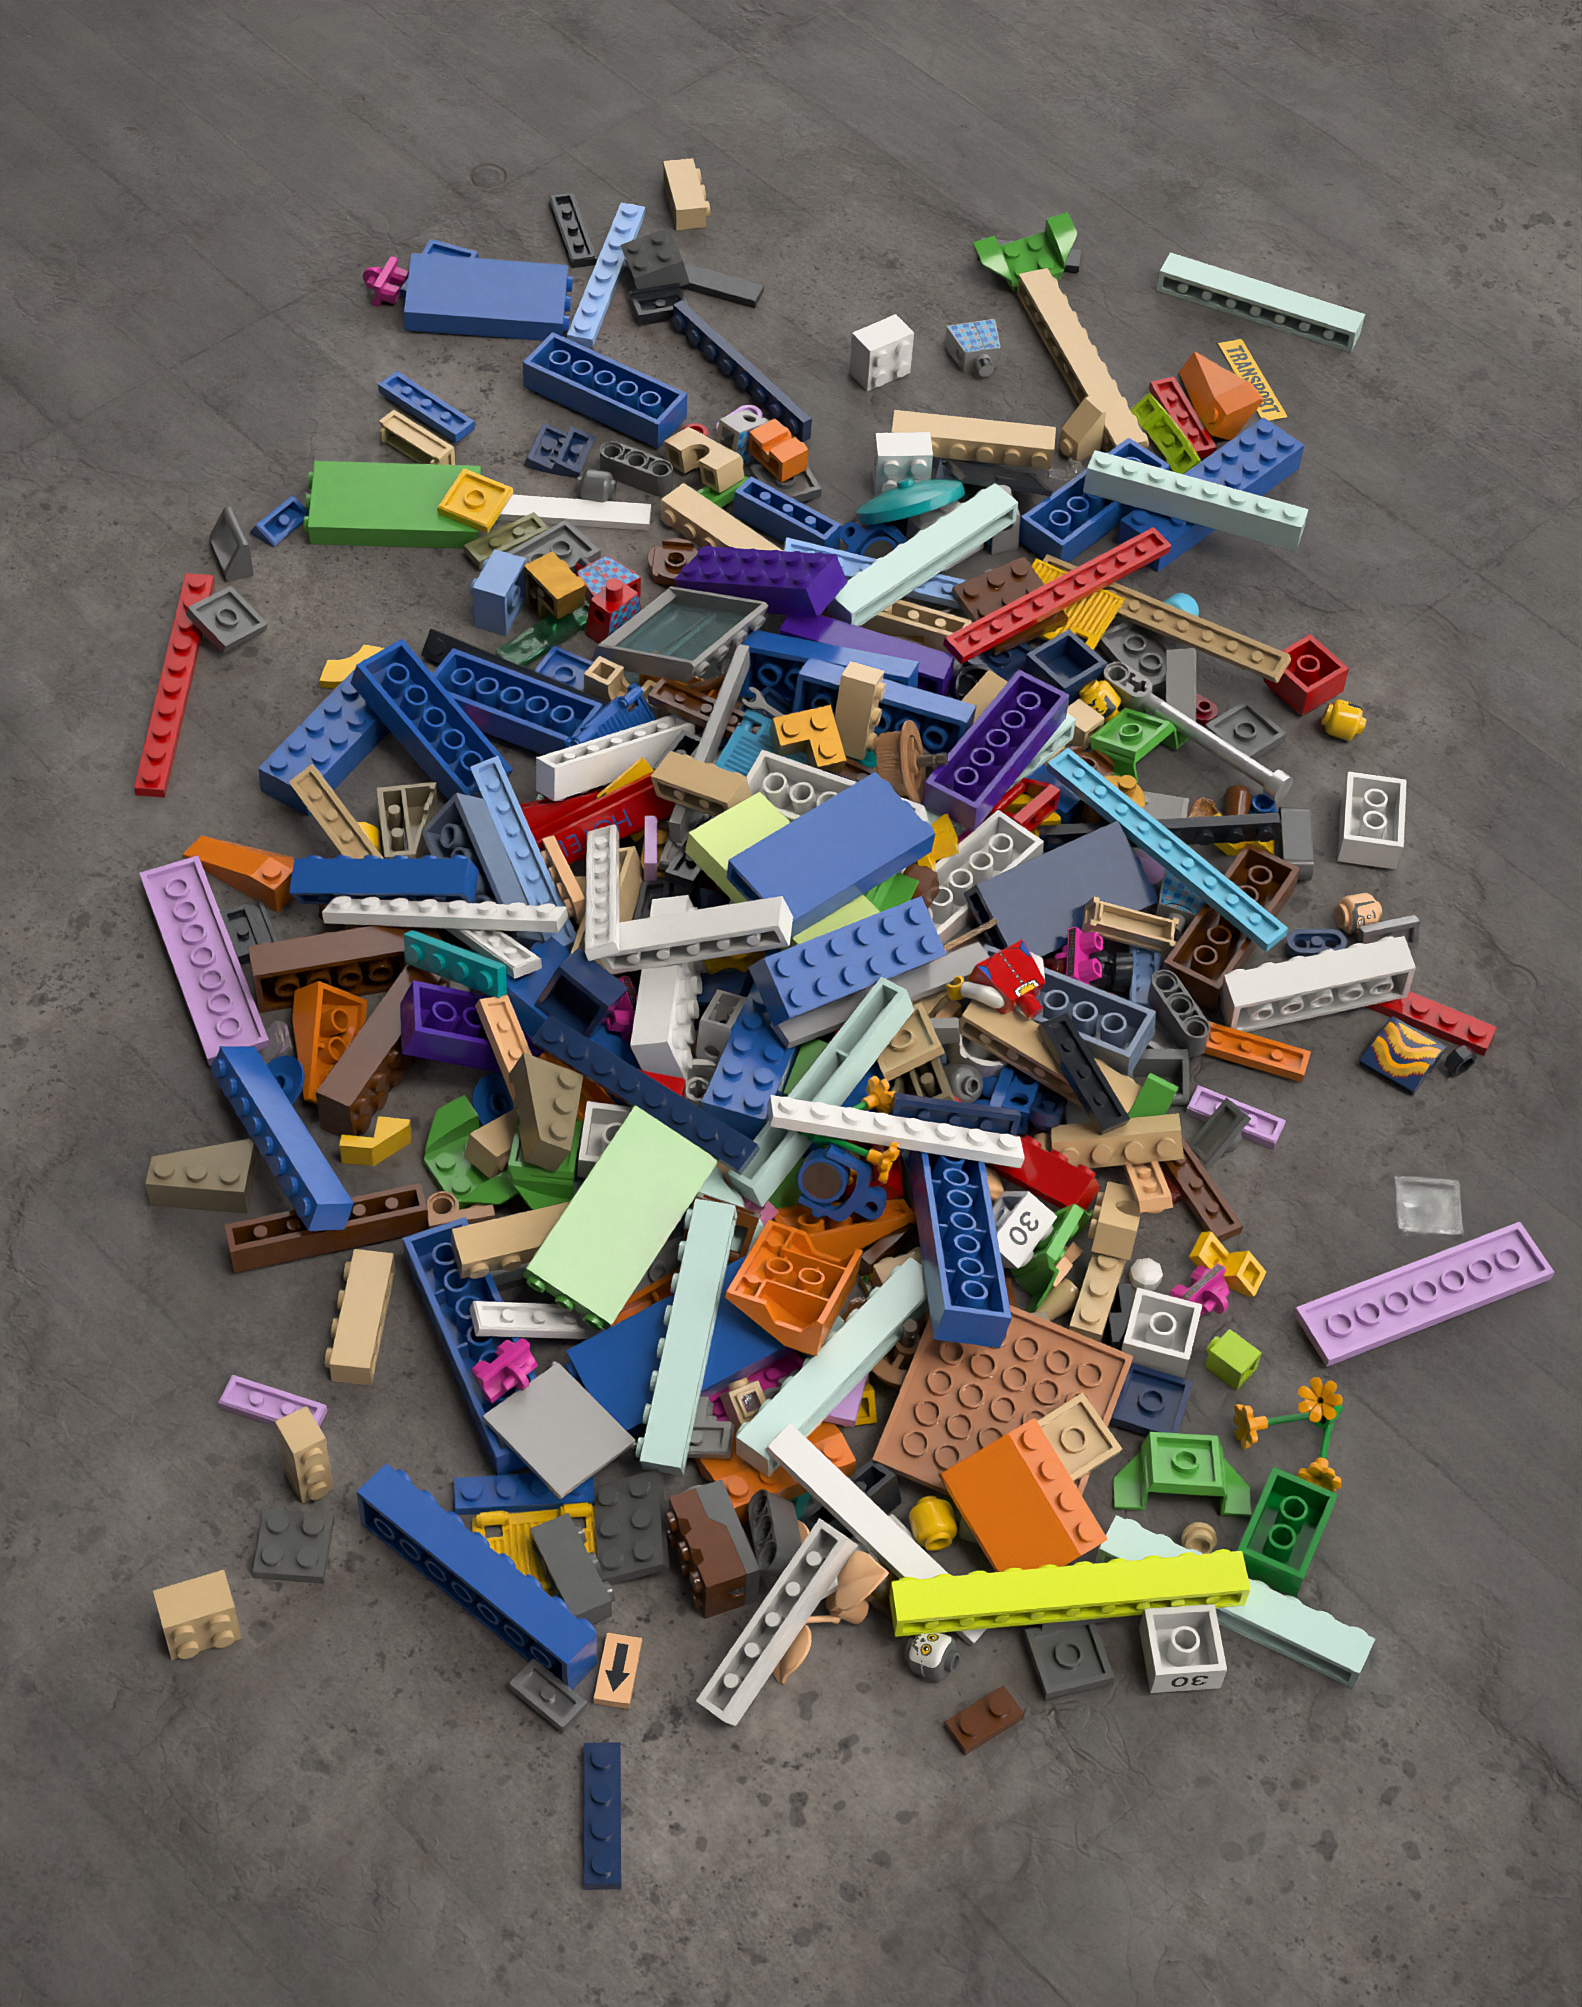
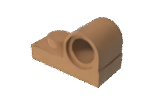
M447 1191L436 1192L427 1200L429 1229L466 1217L469 1225L495 1219L493 1204L485 1206L474 1205L467 1209L459 1210L456 1197Z

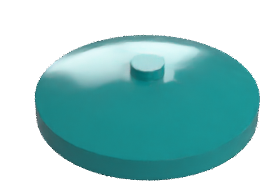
M909 478L898 481L897 487L873 497L857 508L855 512L859 524L890 522L922 514L950 504L963 497L965 491L960 480L932 479L913 482V479Z

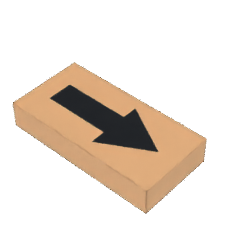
M607 1633L594 1694V1704L624 1709L630 1708L642 1647V1638Z

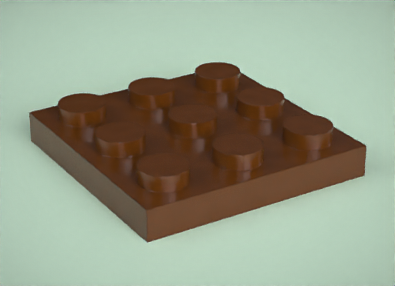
M1021 557L953 586L951 594L973 623L1045 584L1027 559ZM1061 610L990 649L994 655H998L1066 625L1068 616Z

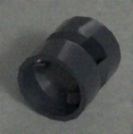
M1104 950L1090 953V959L1096 958L1102 966V977L1089 981L1090 986L1101 990L1109 986L1112 991H1130L1133 978V953L1115 951L1112 956H1109L1108 952ZM1105 965L1109 966V976L1103 975Z

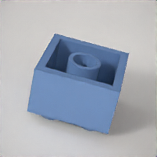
M494 549L490 558L484 560L478 579L474 578L470 587V594L473 595L471 614L474 615V626L476 628L507 636L525 603L524 565H526V558Z

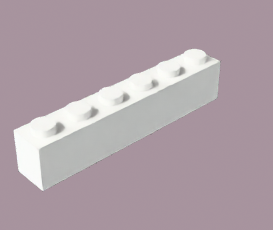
M673 714L537 757L536 791L552 801H563L566 797L578 793H587L590 789L599 786H608L640 757L644 758L653 769L654 765L682 729L695 734V723Z
M783 896L619 922V953L600 959L609 973L617 974L788 947L790 945L793 916Z
M819 1518L696 1701L722 1721L736 1726L858 1545Z

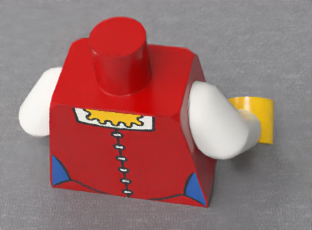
M1020 940L976 964L967 979L968 981L965 982L962 976H956L954 978L955 985H946L947 994L951 1000H961L967 997L996 1008L1001 1014H1007L1019 1007L1027 1019L1030 1020L1043 1010V1007L1035 997L1045 984L1044 963L1040 956L1030 952L1025 942Z

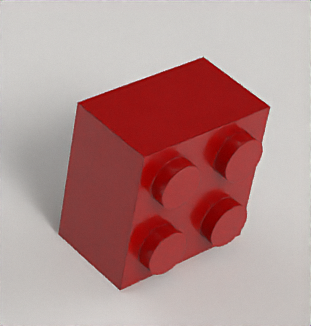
M1309 634L1282 650V652L1290 655L1291 661L1278 683L1266 678L1263 680L1269 688L1303 716L1344 691L1349 668Z

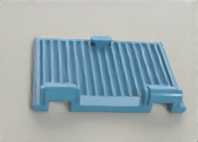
M748 708L741 724L736 727L715 765L724 770L738 772L747 777L762 750L776 754L769 732L772 719ZM754 723L761 726L756 735L750 732ZM806 751L782 756L805 765L809 764Z

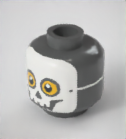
M943 1633L912 1635L906 1645L905 1659L908 1661L909 1668L913 1673L923 1677L942 1681L949 1673H954L960 1663L961 1655L957 1652V1644L954 1638Z

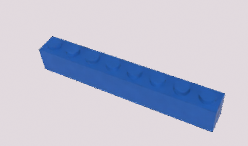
M220 1046L217 1057L212 1062V1075L217 1080L224 1095L228 1098L236 1115L242 1121L249 1136L253 1139L260 1154L264 1157L272 1174L278 1180L307 1230H344L354 1203L257 1049L251 1046Z

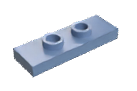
M1128 945V953H1133L1134 958L1129 1001L1153 1010L1148 1003L1147 997L1151 978L1155 972L1160 971V953Z

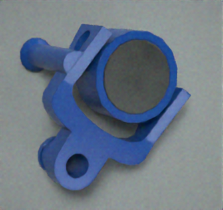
M848 522L842 526L840 538L849 546L846 552L875 559L883 558L899 544H904L908 541L895 525L887 527L884 523L870 524L863 529L855 522ZM883 534H886V535H888L890 538H888V537H878V536L883 535Z
M831 1144L830 1148H819L812 1151L805 1158L798 1174V1186L802 1191L798 1202L811 1208L812 1215L817 1218L826 1215L840 1222L848 1218L854 1211L867 1219H877L885 1210L887 1194L879 1186H869L873 1174L870 1165L835 1144ZM850 1168L855 1170L858 1174V1180L854 1191L842 1204L832 1206L830 1203L837 1200L846 1189L851 1176Z

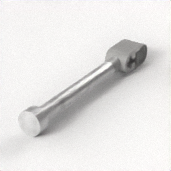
M1112 662L1105 667L1104 681H1107L1120 696V705L1122 707L1141 713L1149 712L1159 719L1171 722L1178 732L1264 787L1263 794L1274 802L1281 801L1287 795L1293 783L1291 776L1281 770L1270 771L1152 694L1151 681L1126 664Z

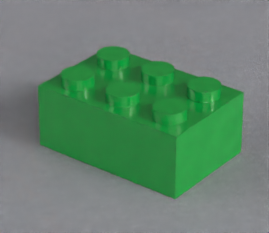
M1273 1467L1237 1550L1243 1553L1248 1577L1253 1580L1262 1581L1268 1586L1296 1598L1338 1494Z

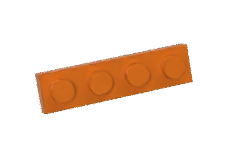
M1208 1021L1210 1033L1206 1049L1203 1052L1204 1054L1299 1082L1303 1081L1311 1051Z

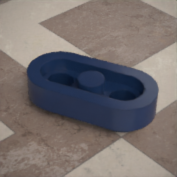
M1295 929L1287 936L1285 950L1292 958L1296 956L1309 957L1318 955L1324 950L1332 949L1337 951L1346 949L1347 939L1342 932L1336 929Z
M1053 1092L1037 1093L1030 1106L1028 1119L1038 1129L1051 1130V1127H1056L1060 1124L1066 1111L1067 1099Z

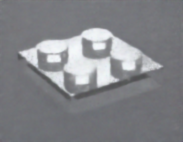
M1395 1175L1393 1191L1396 1236L1461 1241L1463 1237L1459 1180Z

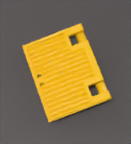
M1037 558L1031 565L1044 584L1068 573ZM1100 589L1063 609L1068 616L1066 625L1039 637L1049 641L1070 629L1075 635L1087 639L1085 644L1094 650L1125 599L1105 589Z
M588 1502L563 1504V1506H560V1509L508 1514L504 1510L481 1512L477 1517L472 1518L473 1533L479 1532L484 1537L485 1526L502 1525V1537L486 1538L490 1548L498 1554L504 1553L509 1556L515 1563L516 1569L525 1576L530 1574L535 1577L541 1584L542 1590L551 1597L555 1596L551 1584L548 1582L530 1544V1528L566 1513H569L571 1518L585 1516L586 1528H583L587 1542L584 1545L588 1553L594 1552L598 1559L595 1505L592 1506Z

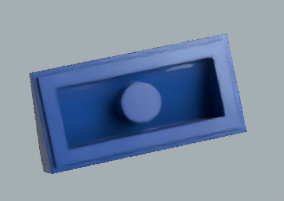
M291 495L259 521L250 533L271 547H274L304 523V516H309V511L306 510L294 495Z

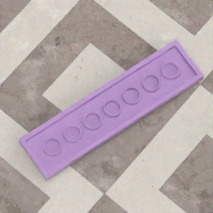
M199 856L140 872L142 885L209 1066H212L213 1060L216 1059L220 1046L255 1047L257 1051L269 1048L268 1036Z
M1517 1222L1298 1306L1295 1309L1294 1315L1324 1364L1328 1367L1551 1280L1555 1272L1521 1222Z

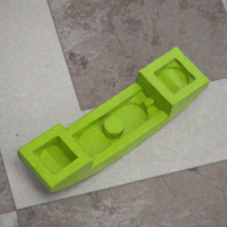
M1148 393L1130 410L1132 415L1136 416L1139 425L1147 431L1166 457V462L1174 472L1185 474L1201 462L1187 437L1152 394Z

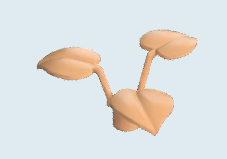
M797 1520L803 1543L810 1531L803 1522ZM863 1551L852 1553L837 1576L839 1585L835 1587V1592L827 1596L826 1608L829 1610L830 1615L810 1616L772 1673L779 1683L785 1685L787 1678L802 1664L810 1650L811 1631L806 1625L807 1623L832 1622L838 1624L840 1619H843L853 1624H859L865 1619L869 1608L868 1601L865 1598L889 1574L872 1556Z

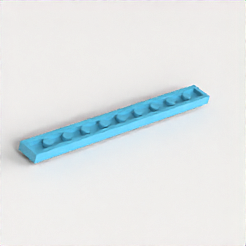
M1067 748L1047 762L1046 771L1109 823L1118 821L1127 838L1265 952L1287 936L1288 927L1072 750Z

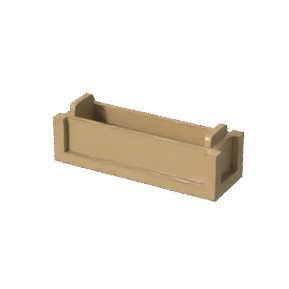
M393 410L379 420L381 442L388 443L419 464L455 465L453 446L399 412Z
M1095 896L1085 904L1082 923L1083 933L1096 932L1102 938L1162 954L1169 953L1176 945L1174 933L1175 927L1179 924L1178 918L1167 919L1099 901L1100 898Z

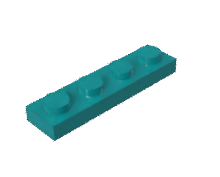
M414 930L404 934L405 963L496 998L507 994L505 964Z

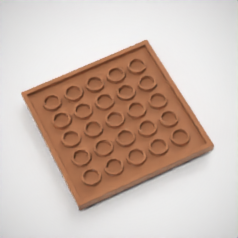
M1011 1305L1012 1319L1000 1348L934 1339L931 1317H929L872 1461L880 1463L895 1474L950 1496L938 1476L939 1474L1031 1419L1040 1420L1082 1392L1108 1427L1134 1356ZM1091 1472L1074 1482L1081 1495L1084 1492Z

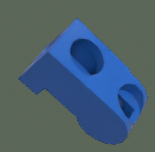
M1016 1074L1010 1083L1001 1108L1019 1110L1022 1117L1017 1133L1027 1135L1030 1128V1120L1028 1119L1030 1106L1037 1093L1040 1092L1041 1083L1034 1078Z

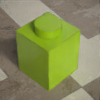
M1229 1329L1221 1338L1216 1336L1206 1349L1208 1357L1205 1368L1237 1391L1257 1369L1262 1352Z

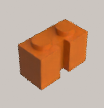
M775 418L749 431L748 452L781 483L807 470L809 455L807 446L796 437L792 438L789 429L782 426Z

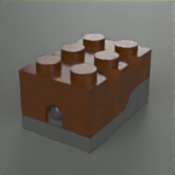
M722 1479L706 1485H695L682 1493L670 1496L669 1511L665 1512L668 1526L666 1528L667 1542L670 1548L675 1547L679 1552L680 1557L676 1558L681 1577H688L691 1581L692 1587L689 1588V1595L694 1608L700 1607L704 1618L707 1619L758 1601L760 1568Z

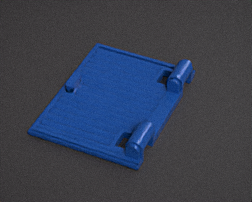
M632 683L626 688L628 692L624 696L614 698L580 727L581 732L577 736L567 738L564 741L566 748L656 720L642 695L643 689L637 686L636 683ZM635 703L636 706L628 711L627 708Z

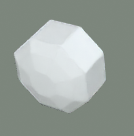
M1150 1258L1137 1259L1129 1273L1133 1287L1153 1291L1158 1287L1163 1276L1160 1264Z

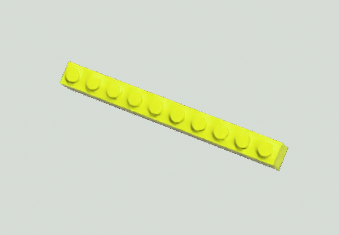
M1220 1549L1211 1554L1200 1555L1186 1552L1177 1557L1166 1558L1152 1555L1142 1560L1132 1561L1117 1558L1107 1563L1098 1564L1083 1561L1073 1566L1063 1567L1049 1564L1043 1565L1038 1569L1029 1570L1009 1568L1003 1572L995 1573L974 1571L968 1575L961 1576L939 1574L927 1579L904 1577L898 1581L891 1582L889 1601L895 1637L925 1633L1143 1615L1144 1609L1209 1604H1215V1608L1244 1606L1251 1589L1242 1551L1231 1552L1227 1549Z

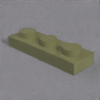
M533 512L465 544L464 553L480 570L484 560L490 558L494 549L507 553L546 531L549 527Z

